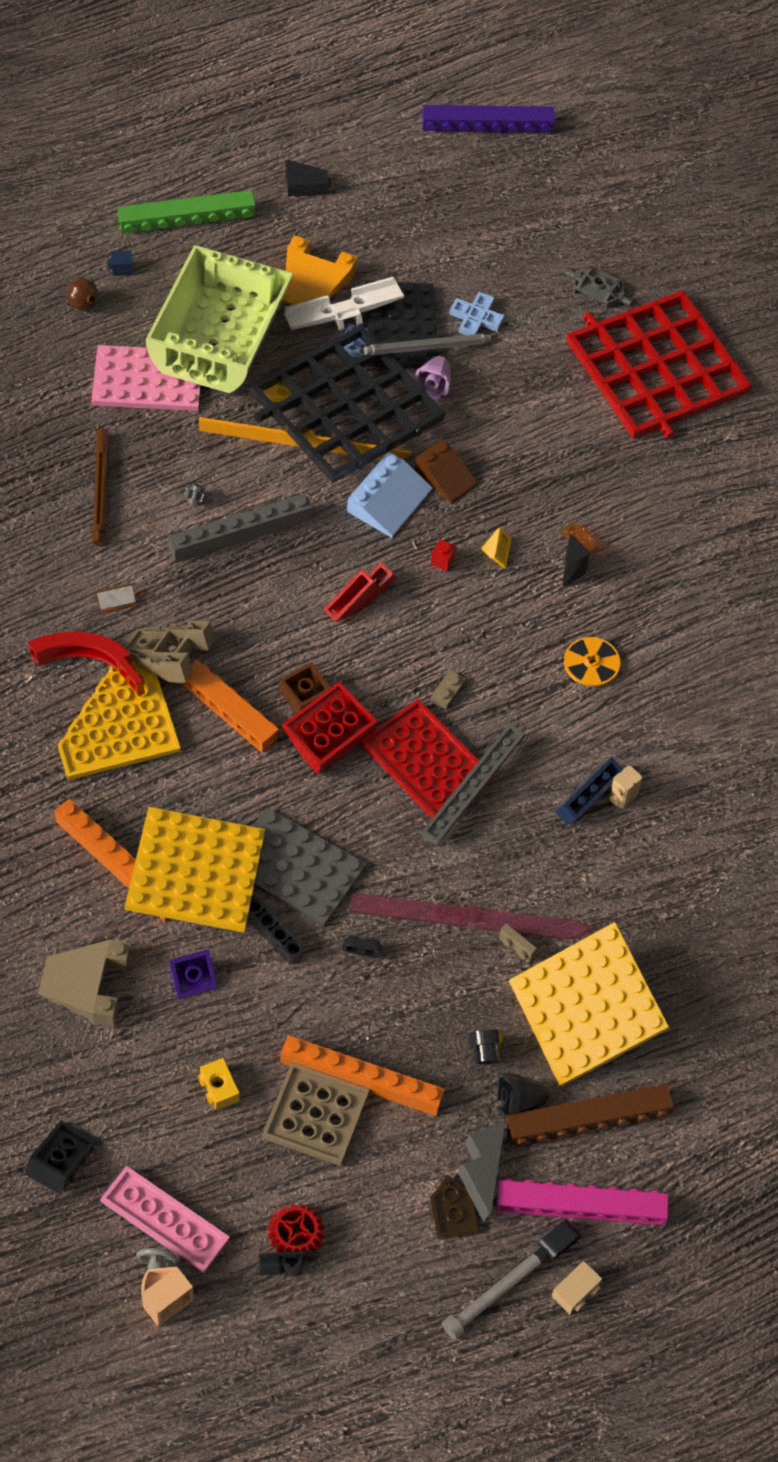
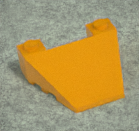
M294 235L287 248L285 270L293 273V277L283 298V303L295 305L327 295L331 298L334 294H338L340 289L344 285L347 286L357 271V256L341 252L336 263L309 255L310 240Z

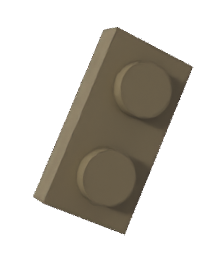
M449 670L430 697V701L446 710L465 684L466 679Z
M505 924L501 928L499 938L502 943L512 947L519 957L530 962L535 957L537 948L509 925Z

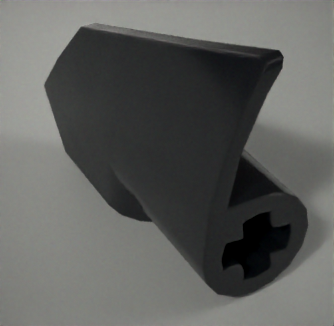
M313 1251L259 1253L260 1275L280 1274V1267H283L286 1275L297 1276L302 1271V1261L316 1259L320 1257V1253ZM294 1257L295 1266L290 1267L291 1258Z

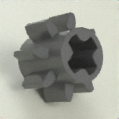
M198 484L186 487L184 493L188 498L187 502L198 506L201 502H206L208 496L205 492V487Z

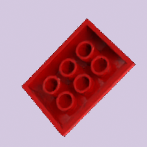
M339 681L284 722L282 728L305 762L319 775L360 744L362 738L376 729L378 721Z

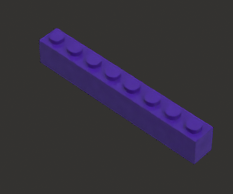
M423 105L422 109L423 131L553 133L555 123L554 107Z

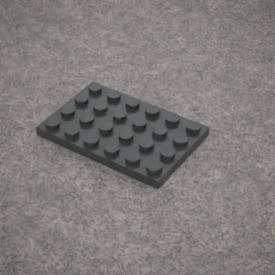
M266 807L252 826L265 829L254 887L325 927L365 870L366 863Z

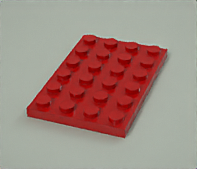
M419 699L360 740V745L431 819L479 761Z

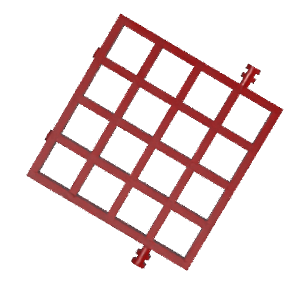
M684 290L597 322L592 312H587L583 315V320L588 326L568 333L566 337V342L633 439L660 429L664 437L669 440L675 436V431L670 424L751 392L752 385L738 367L737 361L733 360L702 317V313L697 310ZM680 303L688 317L671 323L662 309ZM652 313L661 327L643 333L635 320ZM625 324L634 338L616 344L607 330ZM696 325L705 339L688 346L679 332ZM597 334L606 348L588 355L579 341ZM668 336L678 350L660 357L651 342ZM641 347L650 361L632 367L623 353ZM712 348L722 362L704 369L695 355ZM613 357L622 372L603 378L594 364ZM685 359L694 373L676 380L667 365ZM657 370L666 384L648 391L639 376ZM729 371L739 386L721 392L711 378ZM629 381L638 395L620 402L611 387ZM701 382L711 397L693 403L683 389ZM673 393L683 408L664 414L655 400ZM645 404L655 419L636 426L627 411Z

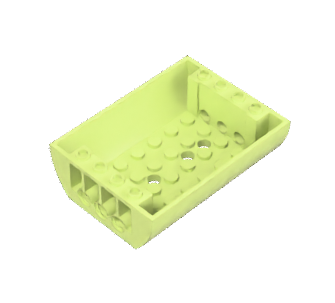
M194 245L146 338L147 350L153 363L162 374L223 392H233L244 382L289 288L293 273Z

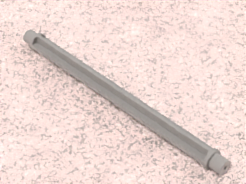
M474 334L373 344L364 347L365 355H381L465 345H480L491 342V336L489 334Z

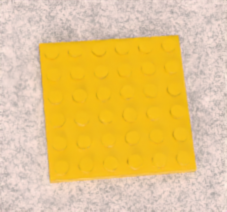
M148 807L125 903V910L244 933L265 829Z
M615 922L509 980L561 1087L670 1029Z

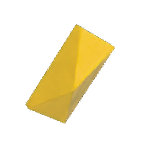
M499 528L481 550L501 567L505 568L507 566L512 537Z

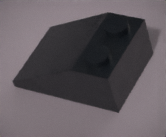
M60 1120L30 1156L24 1174L61 1195L75 1177L97 1140Z

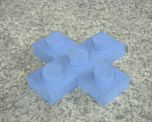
M478 292L473 303L456 298L449 315L463 319L459 327V333L474 335L478 333L481 326L497 332L504 320V315L490 310L495 297Z

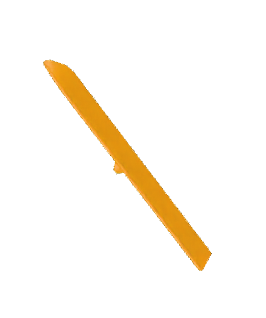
M199 417V431L299 447L281 429ZM312 429L306 432V434H302L314 448L331 439L316 436ZM350 441L361 454L377 446ZM340 446L331 451L334 453L347 454ZM396 448L389 451L401 459L407 458L412 454L411 450ZM387 453L378 457L377 459L381 460Z

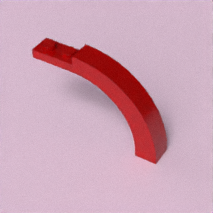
M75 631L49 634L27 642L30 655L39 666L67 657L94 658L116 669L138 697L145 694V680L141 674L138 675L136 673L135 667L132 664L131 654L120 644L107 637L94 633Z

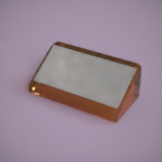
M132 583L96 591V599L101 614L137 606Z

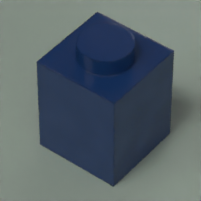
M131 250L111 251L108 267L112 269L113 276L133 275Z

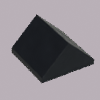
M574 535L569 536L562 586H567L586 574L590 552Z

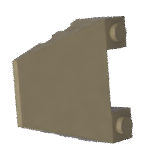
M193 620L188 621V625L177 626V623L170 624V628L160 629V626L137 629L124 645V648L131 654L132 661L164 680L186 683L193 673L188 654L191 650H209L216 638L211 621Z
M107 940L47 956L38 995L59 1006L62 1005L70 1009L71 1012L77 1015L80 1014L88 1018L89 1021L95 1024L114 1026L118 1012V999L100 995L106 968L127 971L131 956L130 943Z

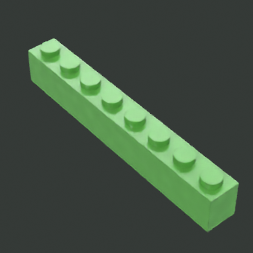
M252 190L118 207L121 234L255 217V202Z

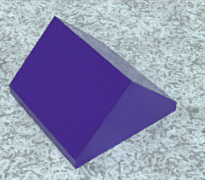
M209 949L169 960L170 974L178 998L217 988Z

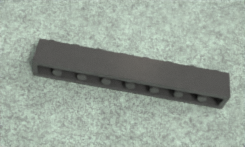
M305 493L168 536L169 550L175 563L310 521L312 520L313 507Z

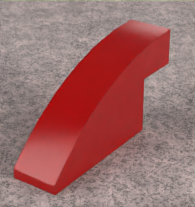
M382 562L369 575L361 569L323 610L336 623L340 622L369 604L398 577Z

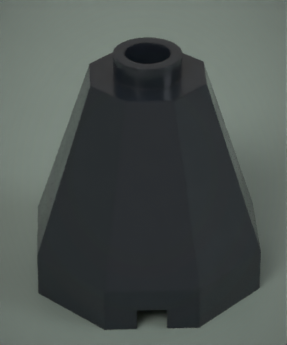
M503 1073V1077L498 1079L497 1101L502 1100L503 1107L499 1106V1112L504 1118L507 1115L539 1108L549 1099V1089L542 1082L514 1073Z

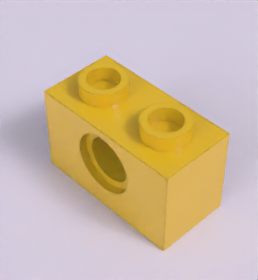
M223 1058L200 1067L199 1082L202 1087H206L208 1091L206 1093L207 1100L210 1105L214 1104L216 1111L239 1102L238 1089ZM216 1082L223 1084L219 1088L213 1086Z

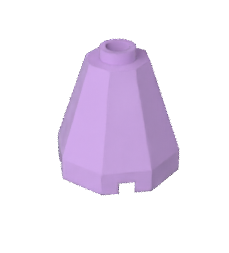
M434 357L416 371L414 380L432 399L437 400L449 392L451 382L450 364L445 357Z

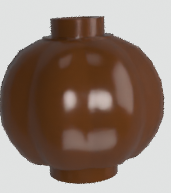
M78 278L71 282L66 292L70 306L81 311L93 307L99 295L96 284L86 278Z

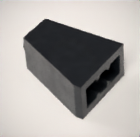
M285 160L288 197L328 195V188H331V177L328 178L326 170Z

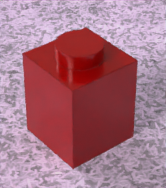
M440 539L432 551L431 565L447 572L455 560L457 546Z

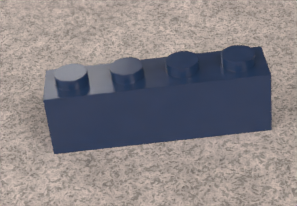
M613 757L604 761L554 812L566 825L574 822L611 786L614 777L618 773H622L623 768Z

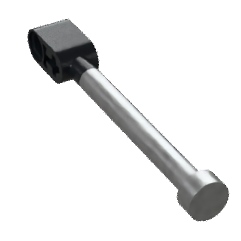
M568 1219L562 1221L538 1242V1250L456 1317L450 1315L442 1321L445 1331L451 1338L456 1340L464 1333V1326L547 1258L551 1261L557 1259L573 1246L582 1235Z

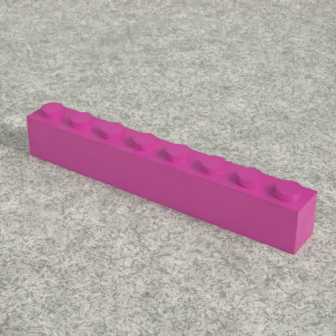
M513 1179L499 1180L497 1185L496 1212L665 1225L668 1219V1194H662L661 1191L656 1190L641 1192L639 1189H630L625 1191L617 1187L600 1189L594 1185L578 1187L576 1184H566L563 1186L557 1185L554 1182L538 1184L531 1180L515 1182Z

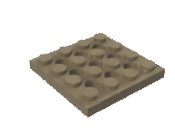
M291 1062L263 1131L262 1139L341 1166L370 1089ZM305 1084L310 1089L308 1092L302 1093L298 1090V1087ZM325 1091L329 1094V1097L322 1100L318 1098L317 1094ZM345 1098L349 1103L347 1106L342 1107L337 1104V1100ZM293 1103H300L302 1109L294 1111L290 1106ZM317 1109L321 1111L322 1115L319 1118H313L310 1112ZM337 1116L341 1119V1123L333 1125L330 1119ZM286 1121H292L295 1127L288 1130L283 1127V1124ZM311 1128L315 1133L307 1137L303 1134V1130ZM325 1135H331L334 1141L327 1144L322 1138Z

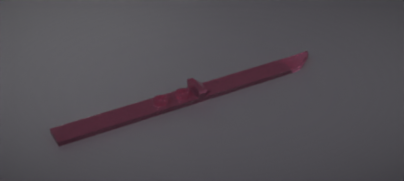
M356 893L351 895L349 909L350 913L501 931V928L507 924L519 934L556 939H574L588 931L587 927L568 920L483 910L472 904L470 908Z

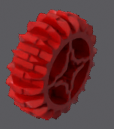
M291 1202L290 1209L283 1205L281 1207L282 1212L275 1211V1217L270 1218L271 1224L267 1228L270 1232L268 1239L272 1240L270 1246L276 1247L275 1252L310 1250L318 1252L317 1246H322V1238H325V1232H323L325 1224L321 1223V1216H316V1209L309 1212V1204L303 1209L301 1202L298 1203V1207H294V1204ZM297 1218L295 1221H288V1219ZM305 1221L311 1224L314 1234L309 1233V1230L304 1227ZM300 1226V1233L298 1232V1234L293 1236V1230L295 1231ZM279 1229L284 1230V1233L289 1236L287 1243L280 1237ZM297 1242H305L303 1245L295 1246Z

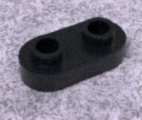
M356 936L345 938L342 949L347 953L371 958H380L383 952V946L380 942L376 940H362Z

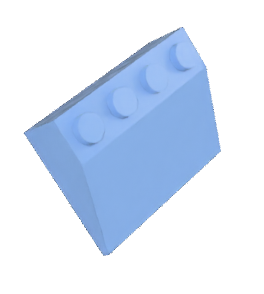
M388 451L348 498L347 512L393 538L432 491V487L403 459Z

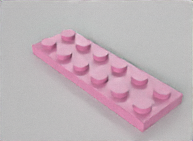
M127 1166L100 1199L107 1207L203 1273L207 1271L230 1240L227 1234Z

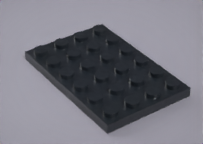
M365 281L364 285L369 284V283H373V282H376V281ZM397 282L404 298L366 311L367 331L380 344L391 337L396 342L437 338L433 283ZM438 349L389 353L403 368H420L434 357L439 356ZM380 359L369 364L372 367H387Z

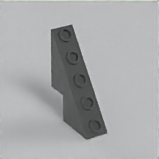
M504 1122L469 1135L465 1145L473 1160L463 1164L458 1171L483 1222L488 1217L493 1218L495 1206L492 1204L493 1198L495 1199L498 1193V1186H495L496 1179H499L501 1167L498 1165L499 1160H502L504 1148L501 1147L502 1141H505L507 1129H504Z

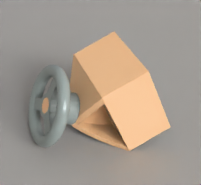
M145 1248L139 1250L136 1254L140 1262L148 1265L141 1286L143 1308L159 1327L194 1301L193 1286L178 1267H172L179 1263L178 1255L165 1249Z

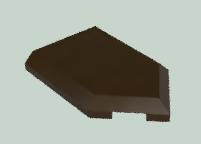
M446 1175L437 1190L430 1197L437 1239L443 1240L479 1233L475 1206L466 1187H463L454 1181L452 1177Z

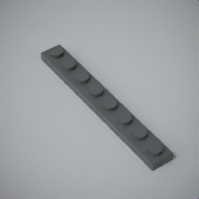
M510 723L423 829L421 832L422 837L438 846L525 737L523 731Z

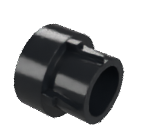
M480 1030L468 1034L469 1046L474 1049L475 1064L487 1065L502 1062L501 1046L505 1045L502 1030Z

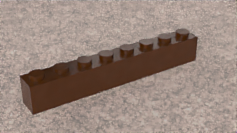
M663 1084L507 1115L505 1125L511 1146L523 1147L530 1142L537 1141L538 1143H543L550 1138L558 1137V1139H563L570 1134L578 1133L583 1135L590 1132V1130L598 1129L603 1131L610 1128V1126L618 1125L623 1127L630 1124V1122L638 1121V1123H643L655 1117L663 1119L670 1116L674 1104L668 1085Z

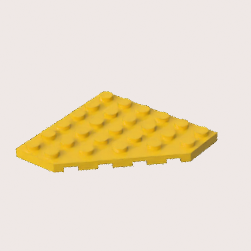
M132 661L138 675L141 674L146 683L144 685L145 694L138 697L120 673L110 666L106 676L102 678L95 688L96 691L92 697H89L79 716L74 719L68 728L65 737L58 743L67 780L181 752L156 674Z

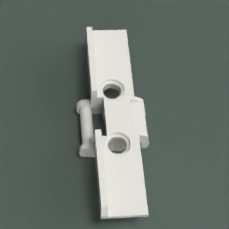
M394 277L352 288L351 299L332 305L327 295L285 308L284 316L291 330L334 321L340 331L344 330V319L353 317L356 320L357 326L363 324L361 312L404 298V295Z

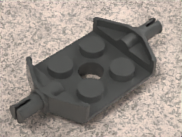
M591 265L576 272L566 268L564 275L574 280V294L578 290L605 303V309L619 302L629 307L632 305L633 300L624 296V282ZM596 282H602L603 284L598 285Z

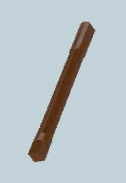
M104 428L98 429L96 435L92 543L97 546L105 543L109 432Z

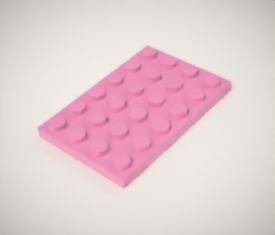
M98 345L92 405L199 411L201 385L162 374L150 358L147 348Z

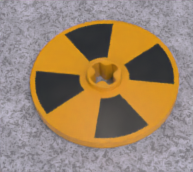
M585 637L574 641L567 648L564 656V666L568 675L576 682L585 686L597 687L611 682L617 676L620 668V657L617 650L609 642L596 637Z

